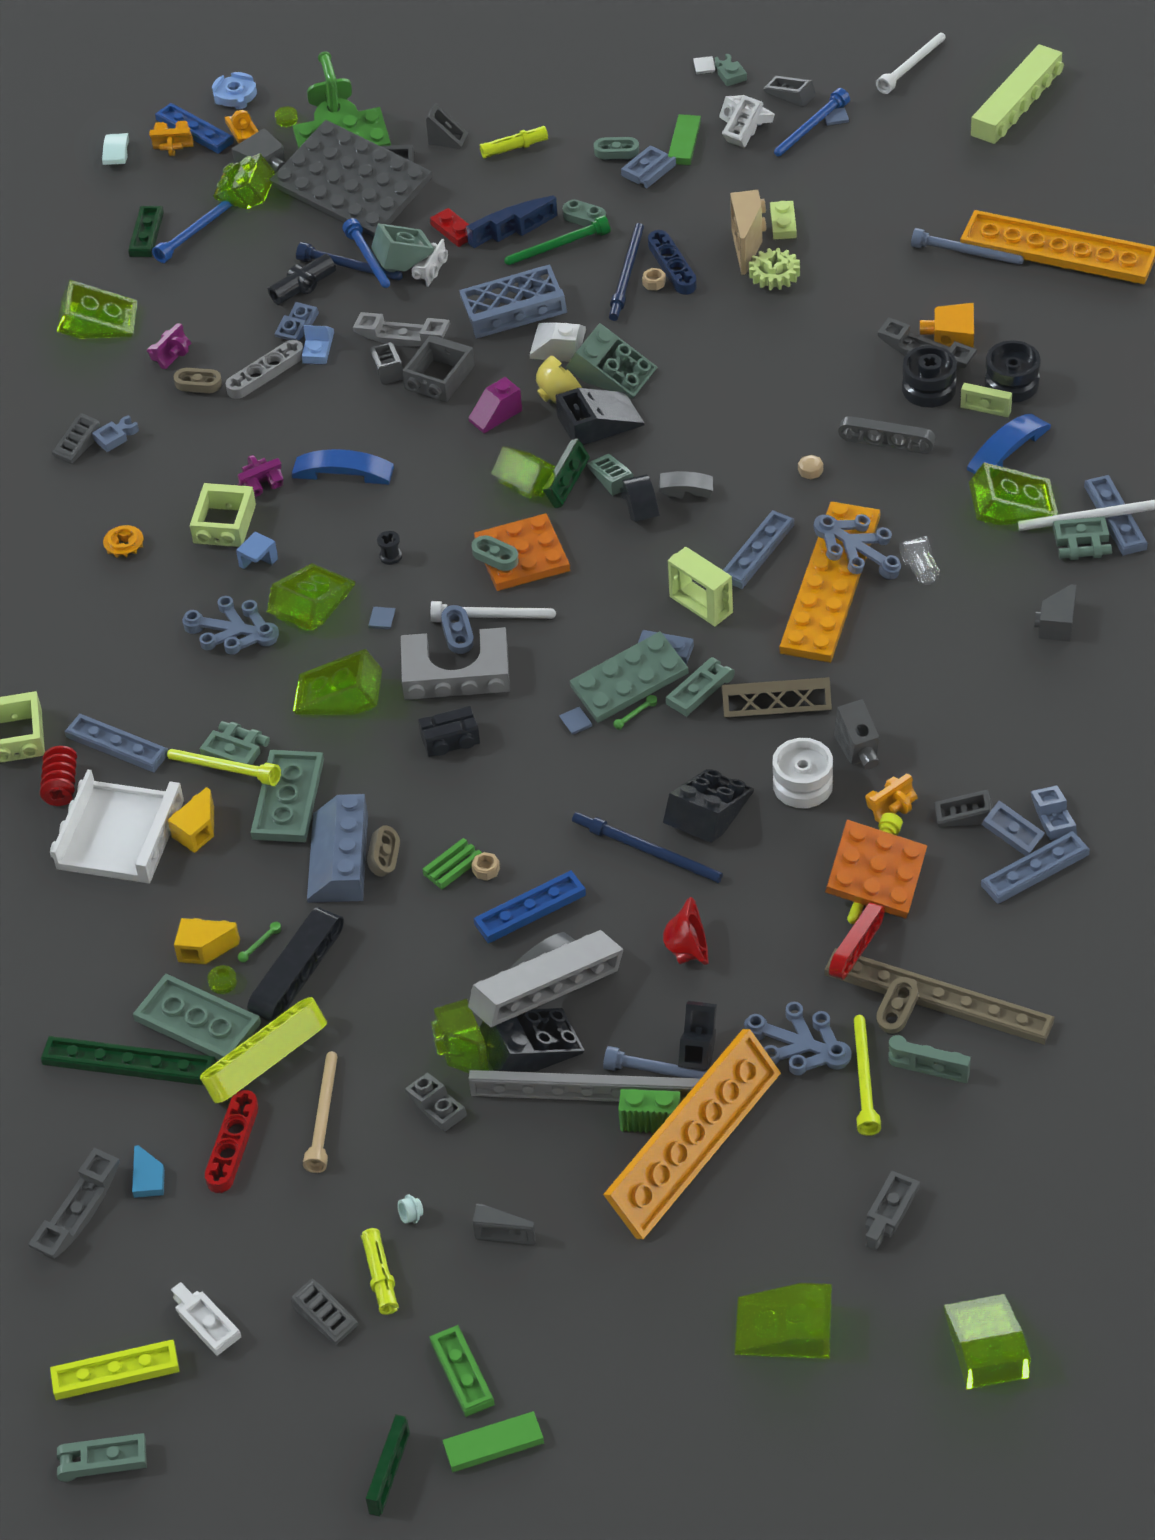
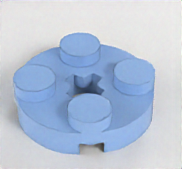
M242 72L231 73V77L225 79L224 75L220 76L212 85L215 103L217 105L235 107L236 109L247 107V103L252 101L257 94L256 83L253 81V77Z

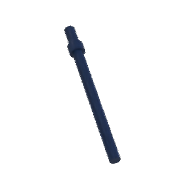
M641 223L635 225L617 290L611 298L609 319L612 321L618 320L620 310L625 305L626 289L644 230V225Z
M575 812L572 817V822L590 829V832L600 837L605 835L719 883L722 879V872L607 825V821L598 817L593 819L579 812Z

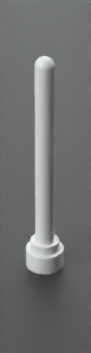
M937 34L891 74H883L876 80L877 89L883 94L890 93L895 88L896 81L945 40V34Z
M431 601V622H441V614L447 607V604H442V601ZM463 607L468 617L552 619L556 616V611L552 608Z

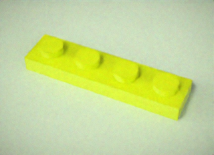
M174 1339L50 1367L53 1393L56 1400L180 1372Z

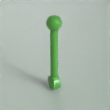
M649 695L645 703L622 719H616L613 723L614 727L622 729L624 723L645 708L655 706L657 704V697Z
M279 922L271 923L270 930L245 952L242 951L238 954V960L240 962L248 961L249 955L273 933L281 932V924Z

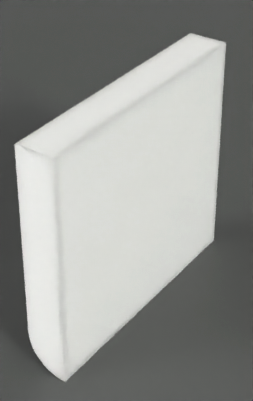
M713 56L693 58L696 74L715 72Z

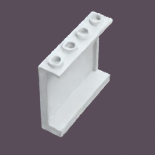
M88 769L84 779L79 781L77 795L74 800H71L66 820L61 822L59 836L56 841H53L50 848V855L54 859L56 869L150 884L171 834L168 819L174 812L181 809L184 802L180 783L169 782L166 791L98 782L94 781L92 770Z

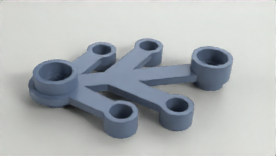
M864 514L857 515L855 520H836L830 515H820L815 519L813 524L815 533L818 537L825 540L827 547L826 556L830 560H839L843 553V547L836 543L835 538H837L844 544L849 562L848 570L851 573L860 574L865 565L864 560L858 557V551L880 565L879 573L882 577L886 579L898 577L901 569L900 560L893 555L886 557L866 545L872 543L887 545L892 536L889 529L882 527L876 533L849 534L844 531L854 529L860 532L867 531L870 525V518Z
M222 596L217 601L219 611L224 613L229 621L203 617L196 610L187 611L182 619L185 631L190 634L199 633L204 628L222 631L215 635L204 633L200 636V645L204 650H211L216 645L224 642L226 653L236 654L241 649L255 643L261 646H271L277 641L279 636L278 627L262 619L258 613L257 603L253 600L243 602L242 611L244 616L251 619L254 626L244 624L234 609L233 599L230 596ZM241 634L248 635L241 639L236 638Z
M790 1002L786 1006V1018L792 1022L797 1034L768 1024L766 1019L759 1014L750 1015L744 1022V1029H750L758 1041L768 1036L790 1044L781 1048L768 1045L764 1049L767 1054L775 1055L770 1057L775 1065L780 1060L790 1058L789 1070L794 1075H802L806 1070L825 1064L832 1069H842L851 1060L852 1053L850 1047L846 1043L836 1040L830 1028V1016L824 1011H818L812 1017L813 1028L820 1031L824 1043L813 1039L803 1018V1006L798 1002ZM797 1010L798 1013H791L790 1011ZM818 1020H825V1022H823V1023H819V1022H817V1021H818ZM810 1051L817 1055L805 1058L799 1054ZM800 1063L802 1066L796 1067L794 1064Z

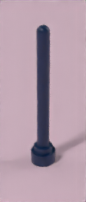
M300 242L296 250V259L308 262L328 254L335 265L374 274L368 263L315 250V247H312L309 243ZM381 267L388 278L394 280L402 279V272H389Z

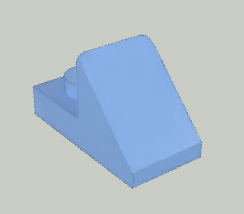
M304 325L306 341L302 352V363L326 364L334 329L328 326Z

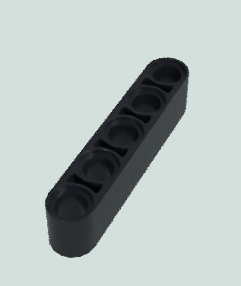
M319 907L314 908L250 996L247 1010L271 1022L283 1014L339 937L344 925L343 917Z

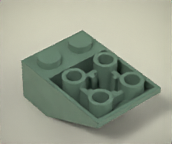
M599 323L575 352L565 368L585 383L609 391L625 392L629 398L633 399L657 369V366Z

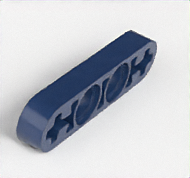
M652 231L648 235V247L675 290L684 295L693 293L697 288L696 275L666 231ZM663 254H673L672 256L668 257L662 256ZM676 267L682 268L681 270L677 271L671 270L672 268Z

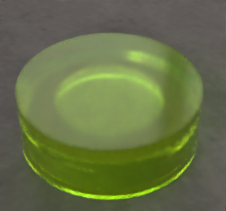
M289 106L279 108L275 112L276 123L283 127L294 125L298 121L297 110Z
M217 966L209 972L207 977L210 989L217 994L229 993L237 985L236 973L230 966Z

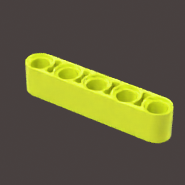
M308 997L296 1003L200 1075L202 1083L215 1103L223 1102L232 1097L327 1025V1021L314 998Z

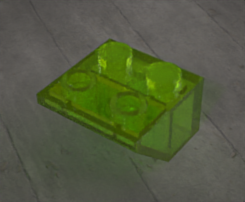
M261 153L247 156L240 162L230 163L225 166L213 197L222 202L228 201L232 205L241 208H251L265 202L272 185L270 179L276 172Z

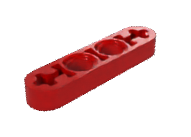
M872 902L866 906L834 953L829 966L830 976L842 980L847 977L881 926L885 913L884 906Z
M238 1091L230 1100L205 1170L206 1184L208 1189L214 1193L226 1192L233 1185L259 1109L256 1095L252 1091ZM245 1102H249V1104H246L244 1107V1115H241L240 1106H243ZM235 1124L244 1126V1129L237 1134L228 1131ZM227 1148H231L236 1151L235 1154L229 1158H223L220 1156V1153ZM220 1167H222L224 1177H220L218 1181H214V1178L216 1179L219 1177L221 1172Z

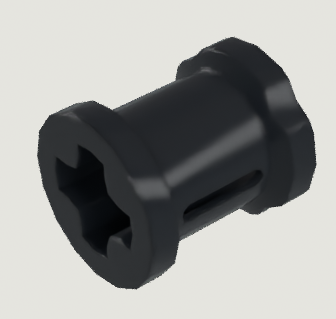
M394 531L380 533L377 537V543L381 548L379 553L381 562L387 565L398 563L402 559V552L398 548L400 543L398 533Z

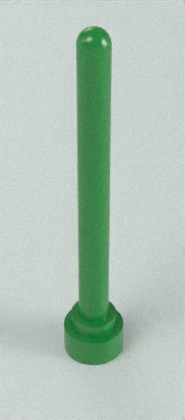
M602 215L595 218L589 226L506 256L504 262L507 265H512L592 234L603 236L611 232L610 224L606 216Z

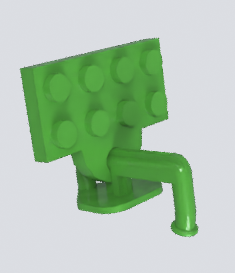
M326 51L321 52L318 60L322 64L325 82L313 84L307 90L309 104L317 108L314 113L315 121L293 125L298 149L325 120L379 146H391L381 108L377 107L358 111L352 102L346 100L352 95L351 82L345 78L336 79L331 62V54Z

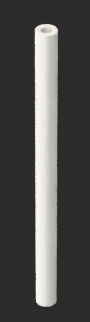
M1155 500L1018 521L1019 531L1051 527L1053 526V521L1103 516L1108 518L1155 510Z

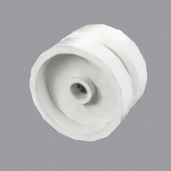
M796 738L780 745L773 755V790L777 798L784 804L794 808H811L827 800L833 790V756L829 748L820 741L811 738Z

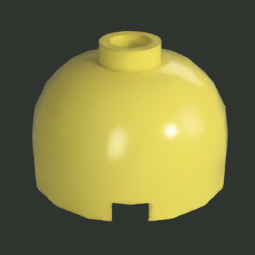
M552 355L539 367L536 374V382L540 388L537 390L540 397L545 402L550 399L556 403L557 394L582 387L568 369L565 370L561 367L562 363Z

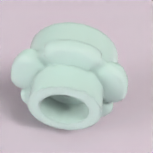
M408 1194L404 1199L398 1201V1212L401 1220L404 1223L413 1222L414 1224L420 1220V1216L423 1215V1206L418 1198Z

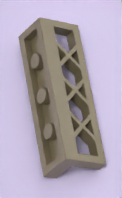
M830 677L721 685L724 717L832 710ZM824 689L826 705H814L806 697L812 690ZM802 690H808L804 696L799 692ZM794 691L801 697L800 701L794 707H787L779 700L785 692ZM781 692L777 698L772 693ZM760 693H767L774 699V702L768 709H760L752 701ZM746 694H755L751 699L745 696ZM740 695L748 703L741 711H729L728 696ZM803 701H805V702H806L807 704H809L810 706H799V705H800ZM776 703H778V704H780L783 708H772V707H773ZM751 704L756 710H746V708Z

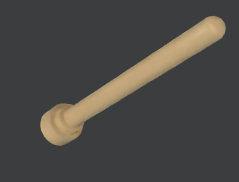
M333 1051L328 1052L326 1055L312 1147L305 1152L303 1159L304 1169L312 1173H321L327 1167L328 1155L323 1147L338 1058L337 1054Z

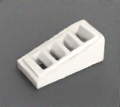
M745 95L742 96L722 132L727 142L742 148L746 147L762 109L763 102ZM745 106L752 107L753 110H747L745 109ZM742 114L748 116V119L741 117Z

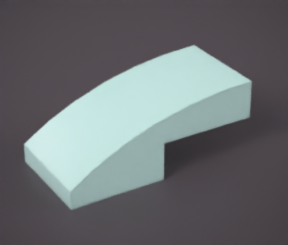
M128 133L108 134L105 136L102 155L103 165L126 163L128 158L127 146L129 144Z

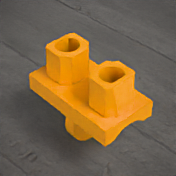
M245 110L235 111L232 117H225V123L238 143L259 132L252 122L250 114Z
M178 121L176 128L168 129L167 123L156 122L154 130L149 132L153 149H160V151L168 150L169 156H175V150L193 147L194 144L187 121Z
M905 774L899 779L893 776L886 781L883 790L880 792L872 790L865 796L867 806L873 811L875 821L880 822L884 813L896 814L901 812L902 814H907L912 810L911 803L918 799L912 786L913 778L911 775Z

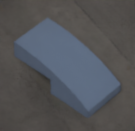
M1057 785L1031 791L1035 809L1050 840L1060 838L1071 831L1077 834L1076 824L1067 810V800Z

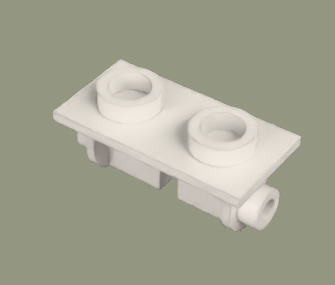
M441 239L438 245L431 243L434 247V252L412 268L413 278L425 279L427 287L437 277L442 264L447 261L448 251L445 249L444 239Z

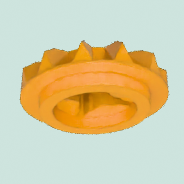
M123 525L108 531L104 536L103 545L108 554H114L116 558L124 555L127 558L129 553L137 554V549L143 548L144 537L138 528ZM119 540H120V541H123V542H125V543L128 542V544H124V543H121V544H120V543H119Z

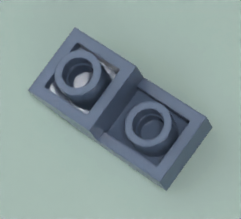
M295 302L289 316H283L275 332V337L299 341L305 335L304 325L312 326L319 314L317 307Z

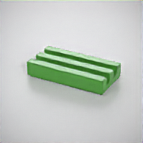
M462 838L424 867L423 875L443 890L472 867L474 857L482 852L480 850L476 851L475 846L472 844L468 845L467 840ZM468 855H470L467 859H465L463 862H461V863L458 865V863H459L461 860H463L465 857H467ZM448 870L450 871V872H448L446 875H444L442 878L439 879V877L442 876L444 873H446Z

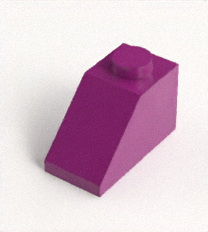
M506 377L488 386L471 412L469 422L482 433H486L522 411L520 388Z

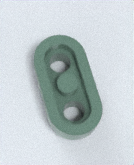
M632 137L600 138L594 142V154L603 160L632 159L639 154V142Z
M575 199L566 202L562 207L563 217L566 221L585 227L591 225L595 218L602 215L606 216V211L603 208Z
M484 535L475 538L472 542L473 556L494 568L508 571L514 569L519 563L517 549L496 538Z

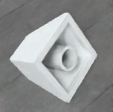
M538 323L530 352V359L546 360L552 355L559 361L569 362L583 343L586 327L580 324Z

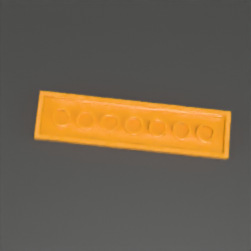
M974 210L960 239L961 243L1021 255L1024 260L1140 284L1146 283L1155 262V246Z
M830 502L826 515H830L836 520H855L859 514H864L870 518V525L867 531L860 532L856 529L844 530L849 534L875 533L880 519L879 509ZM820 537L817 538L779 646L780 654L831 663L861 573L853 574L848 570L849 562L844 544L839 539L835 538L836 543L843 547V553L839 560L833 561L826 556L827 547L825 540ZM857 551L858 557L862 558L865 562L867 557Z
M750 1029L741 1030L603 1194L636 1239H644L781 1074Z

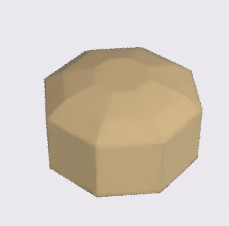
M651 268L643 273L642 283L647 290L657 291L665 286L666 275L661 269Z
M808 455L800 459L798 471L801 477L807 479L820 477L823 472V462L820 457Z
M483 852L474 857L472 872L477 879L488 881L498 875L500 863L495 854Z

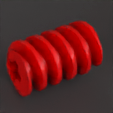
M54 746L49 748L42 758L40 796L49 805L64 806L73 800L77 753L74 749L67 746Z

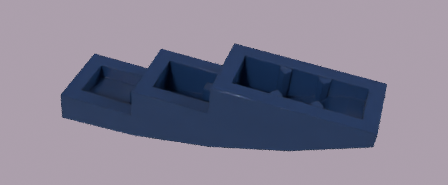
M552 195L516 204L467 225L468 244L476 248L491 238L500 242L515 232L521 236L527 234L558 216L556 197Z

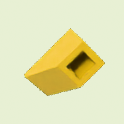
M207 787L199 794L193 796L179 811L174 812L168 819L171 837L194 853L214 837V804L211 790Z
M181 918L174 942L178 962L207 964L239 945L240 937L237 923L225 920L211 921L198 918Z

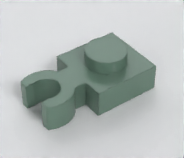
M725 54L724 61L715 57V67L718 70V75L726 86L747 80L746 71L738 61L732 62L730 54Z

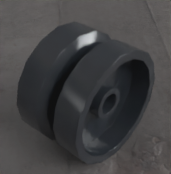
M1017 340L1003 341L995 344L988 350L986 356L985 387L1011 392L1012 403L1030 399L1037 393L1040 381L1041 358L1037 349L1026 342Z
M931 345L917 347L909 351L903 359L902 392L905 398L914 405L931 408L942 406L951 401L956 394L957 360L954 354L945 348Z

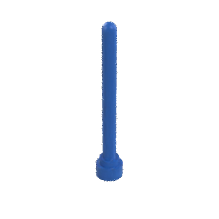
M837 88L831 94L829 102L776 147L774 154L776 156L784 154L835 108H843L850 102L848 92L843 88Z
M228 197L168 243L161 242L152 249L155 259L161 263L168 261L172 258V254L178 246L233 206L235 200L232 197Z
M348 219L343 224V232L347 238L355 241L381 286L388 288L390 281L363 238V227L357 219Z

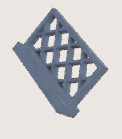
M550 264L459 290L476 339L567 313L564 293L558 285ZM548 274L545 282L536 279L538 276ZM517 282L525 283L522 288L513 286ZM531 285L540 287L536 293L528 290ZM496 288L503 289L499 295L491 291ZM546 289L553 291L550 293L543 294ZM509 291L517 294L514 299L505 296ZM475 294L480 296L477 301L467 299L468 296ZM523 296L529 297V299L520 301ZM486 298L495 300L491 306L483 304ZM500 303L508 304V305H504V306L498 307V305H499ZM477 309L483 310V312L474 314Z

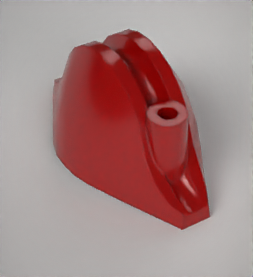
M690 897L686 900L680 912L666 925L663 941L667 949L676 956L679 964L696 959L703 965H707L709 960L706 937L696 901Z

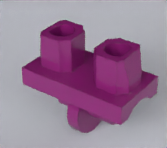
M176 324L171 330H166L161 335V340L157 344H152L147 349V352L152 361H157L161 369H166L178 356H185L189 352L188 346L191 344V341L184 334L182 324Z
M254 455L248 456V465L243 466V472L238 474L239 484L237 486L253 487L255 497L263 493V488L260 484L266 481L271 489L283 486L282 463L279 458L267 462L265 458L257 461Z

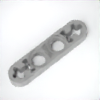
M298 340L286 341L229 377L225 382L227 395L233 399L243 398L300 362L303 352L302 343ZM271 362H280L277 365H269ZM255 373L261 374L258 377H251V375Z

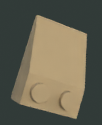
M758 190L730 193L731 231L741 275L747 273L749 261H752V256L756 255L762 243V232L766 231L765 217H762V213H766L765 200L760 199Z

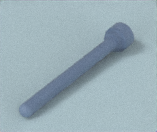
M915 228L911 239V247L921 248L922 246L930 245L1018 265L1024 262V258L1021 255L929 236V233H926L924 229Z
M607 1046L603 1063L604 1069L612 1071L628 1067L681 1078L701 1079L708 1071L678 1067L676 1064L625 1055V1052L620 1051V1048Z

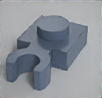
M128 415L123 417L118 424L111 421L92 432L93 440L108 452L126 442V435L136 434L139 428L137 422L132 424L131 418Z

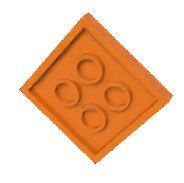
M547 513L474 533V538L484 535L491 536L515 547L518 551L519 563L512 570L502 571L485 563L497 591L570 571V563Z
M847 820L825 893L865 906L872 902L884 906L885 912L906 919L927 845Z

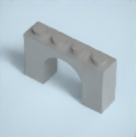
M506 627L479 629L480 654L471 665L458 670L442 669L430 661L427 633L401 635V671L404 700L510 692Z

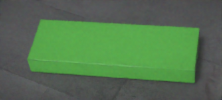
M678 115L668 154L670 158L676 157V164L691 165L701 125V116Z
M456 1325L429 1336L430 1343L465 1417L494 1406V1398L459 1326Z
M534 1411L442 1440L452 1472L544 1444L543 1435Z

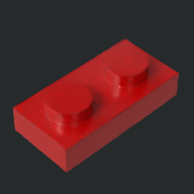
M447 208L430 217L431 226L456 246L460 247L468 242L466 226L469 224L451 209Z

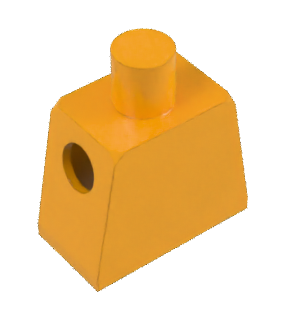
M974 303L936 307L934 310V320H920V335H934L935 342L949 347L955 341L974 348Z

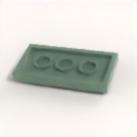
M659 631L571 679L570 686L595 721L599 723L685 676L689 671L687 665L662 632Z
M270 750L267 763L279 765L281 777L275 786L266 784L261 786L251 828L252 840L306 842L324 762L323 752Z
M168 974L161 978L133 1013L134 1021L204 1054L214 1056L217 1060L222 1059L249 1039L261 1024L260 1016Z

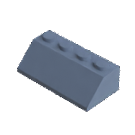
M365 794L336 795L313 813L307 891L308 903L363 901L368 827Z

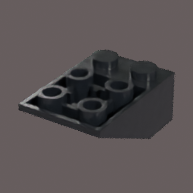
M576 388L556 395L558 419L570 439H579L582 445L645 425L625 392Z
M706 769L669 793L663 823L712 843L725 833L754 792V788L747 786L742 780L722 776L717 770Z
M563 1008L531 1009L493 1027L482 1021L476 1033V1037L494 1071L536 1072L581 1055L585 1051Z

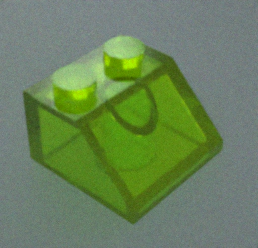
M503 446L491 474L500 478L499 483L510 488L512 486L519 488L518 493L528 498H531L532 495L543 497L545 493L542 489L556 466L530 452Z
M467 998L434 1008L435 1021L431 1022V1026L436 1038L434 1039V1045L438 1056L444 1055L448 1066L467 1073L470 1070L489 1071L485 1041L474 1014L468 1007L469 1002Z

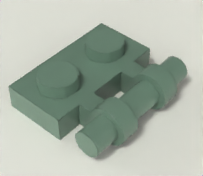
M1105 516L1053 521V531L1057 546H1068V548H1060L1058 550L1059 559L1069 558L1072 561L1078 560L1079 557L1092 556L1094 559L1102 558V555L1112 554L1111 544L1101 545L1102 542H1109V531ZM1091 543V546L1078 547L1079 544Z
M221 721L218 730L223 733L213 730L200 747V753L205 756L252 765L261 753L258 745L267 747L270 738L262 735L261 731L255 729L250 731L241 728V725L238 723Z

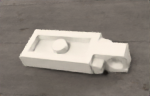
M181 1282L171 1289L174 1294L173 1299L179 1304L175 1307L179 1316L216 1356L241 1338L239 1329L203 1292L196 1291L192 1294Z

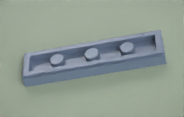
M1109 475L1085 480L1084 488L1096 509L1125 504ZM1131 514L1105 518L1108 530L1122 555L1147 550L1148 543Z
M773 510L723 569V571L732 576L733 586L740 589L744 588L793 528L794 518Z
M80 713L65 730L66 738L151 772H155L167 757L168 748Z
M1071 831L982 879L981 887L999 904L1088 856L1090 849Z

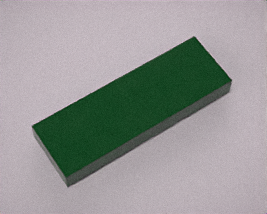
M140 206L128 249L129 257H152V249L155 247L164 214L163 206Z
M579 439L570 441L542 489L554 508L563 506L590 458Z
M395 1414L370 1484L366 1503L368 1512L371 1515L380 1517L385 1507L410 1435L406 1416Z

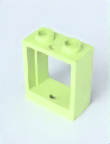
M204 483L190 523L193 543L240 547L244 543L256 506L253 487ZM209 508L239 510L234 524L204 522Z
M684 547L670 557L668 560L669 594L672 599L715 627L733 613L731 575L687 547ZM692 579L697 583L701 584L702 586H704L706 590L692 582Z
M37 691L0 697V723L32 718L33 734L0 739V763L44 755L42 709Z

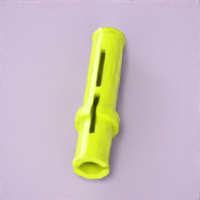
M545 126L528 131L521 130L518 134L480 144V152L485 159L513 149L528 148L531 144L548 140V133Z
M369 1228L362 1232L361 1239L372 1277L370 1286L376 1294L379 1312L383 1315H389L396 1312L397 1308H399L394 1293L395 1280L390 1275L380 1231L376 1228Z

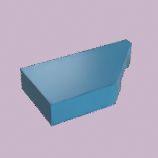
M139 1145L134 1146L132 1187L134 1198L164 1195L165 1170L163 1164Z

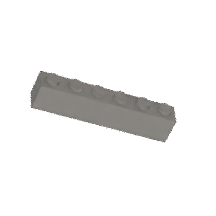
M601 930L585 935L576 941L564 944L527 962H522L518 966L501 971L497 975L483 981H478L471 989L468 1007L486 1024L493 1027L617 972L623 948Z

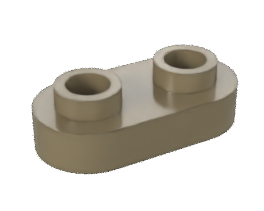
M182 368L174 374L175 387L180 391L214 393L222 387L221 374L216 370Z
M384 825L375 830L371 837L367 863L369 869L380 877L392 872L396 866L400 838L392 827Z
M899 977L892 981L877 1011L878 1025L886 1033L900 1032L905 1027L919 997L917 984L911 978ZM904 991L909 993V996L906 998L899 996ZM889 1017L897 1018V1021L894 1023L887 1022Z

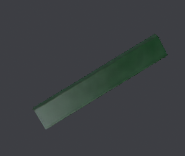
M49 1036L41 1056L42 1065L204 1085L200 1075L216 1063V1058L214 1056Z

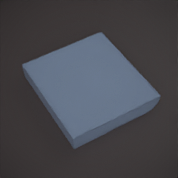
M845 107L834 109L824 118L827 126L849 122Z
M373 607L368 625L369 628L390 629L396 608Z
M580 707L559 715L572 734L592 727V723Z

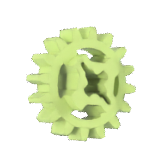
M768 248L767 253L759 251V257L753 255L752 261H749V278H753L754 284L760 283V288L769 286V290H772L773 287L781 290L782 285L790 287V281L796 283L797 277L800 276V260L796 259L795 254L789 255V250L781 252L780 248H777L776 251Z

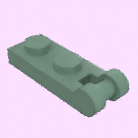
M711 657L666 696V705L687 717L721 685L729 683L735 675V670L729 666H722L719 660Z
M900 1035L890 1038L888 1061L892 1066L963 1083L968 1082L970 1056H965L959 1052L935 1049L928 1045L922 1046L909 1043Z
M144 1433L59 1445L57 1447V1459L60 1461V1465L57 1467V1479L69 1482L76 1477L147 1468L146 1438ZM76 1457H81V1462H73Z

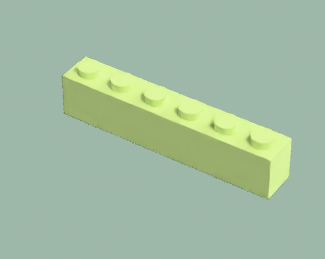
M1038 44L971 117V136L993 144L1001 137H1004L1007 130L1013 124H1016L1019 117L1029 109L1032 102L1040 97L1042 91L1051 85L1052 80L1057 75L1061 74L1064 67L1062 62L1063 52Z

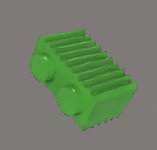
M621 1089L618 1108L620 1130L622 1132L625 1130L628 1132L633 1131L634 1133L636 1131L640 1133L643 1131L648 1133L650 1131L653 1134L681 1103L680 1091Z

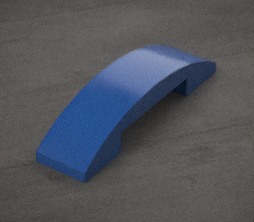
M1025 414L1013 419L986 441L968 464L967 470L988 481L1003 468V460L1029 439L1036 441L1051 428V424L1033 414Z
M340 449L319 450L296 458L292 478L316 480L318 473L361 475L364 476L365 483L390 484L394 464L383 458L358 451Z

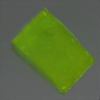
M69 279L61 298L56 332L79 339L132 337L138 300Z
M983 462L969 481L977 520L996 525L1017 524L1018 521L1058 515L1051 482L1048 478Z
M312 563L272 584L267 612L275 615L281 621H289L298 625L302 630L311 631L325 623L355 586V581Z
M365 648L299 674L293 712L296 715H355L371 710L378 704L382 676L381 666Z
M798 1283L738 1297L735 1355L830 1359L832 1284Z
M1005 1294L944 1305L943 1309L967 1389L1029 1378L1031 1357L1023 1331Z

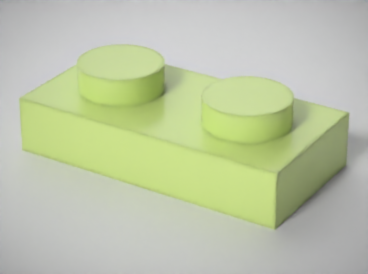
M793 201L770 202L773 240L797 238Z
M968 383L963 384L960 408L1009 417L1012 405L1011 392Z

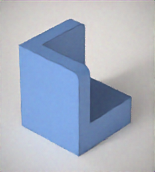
M254 532L236 550L239 567L243 569L252 561L256 563L262 560L273 565L278 560L275 541L257 532Z

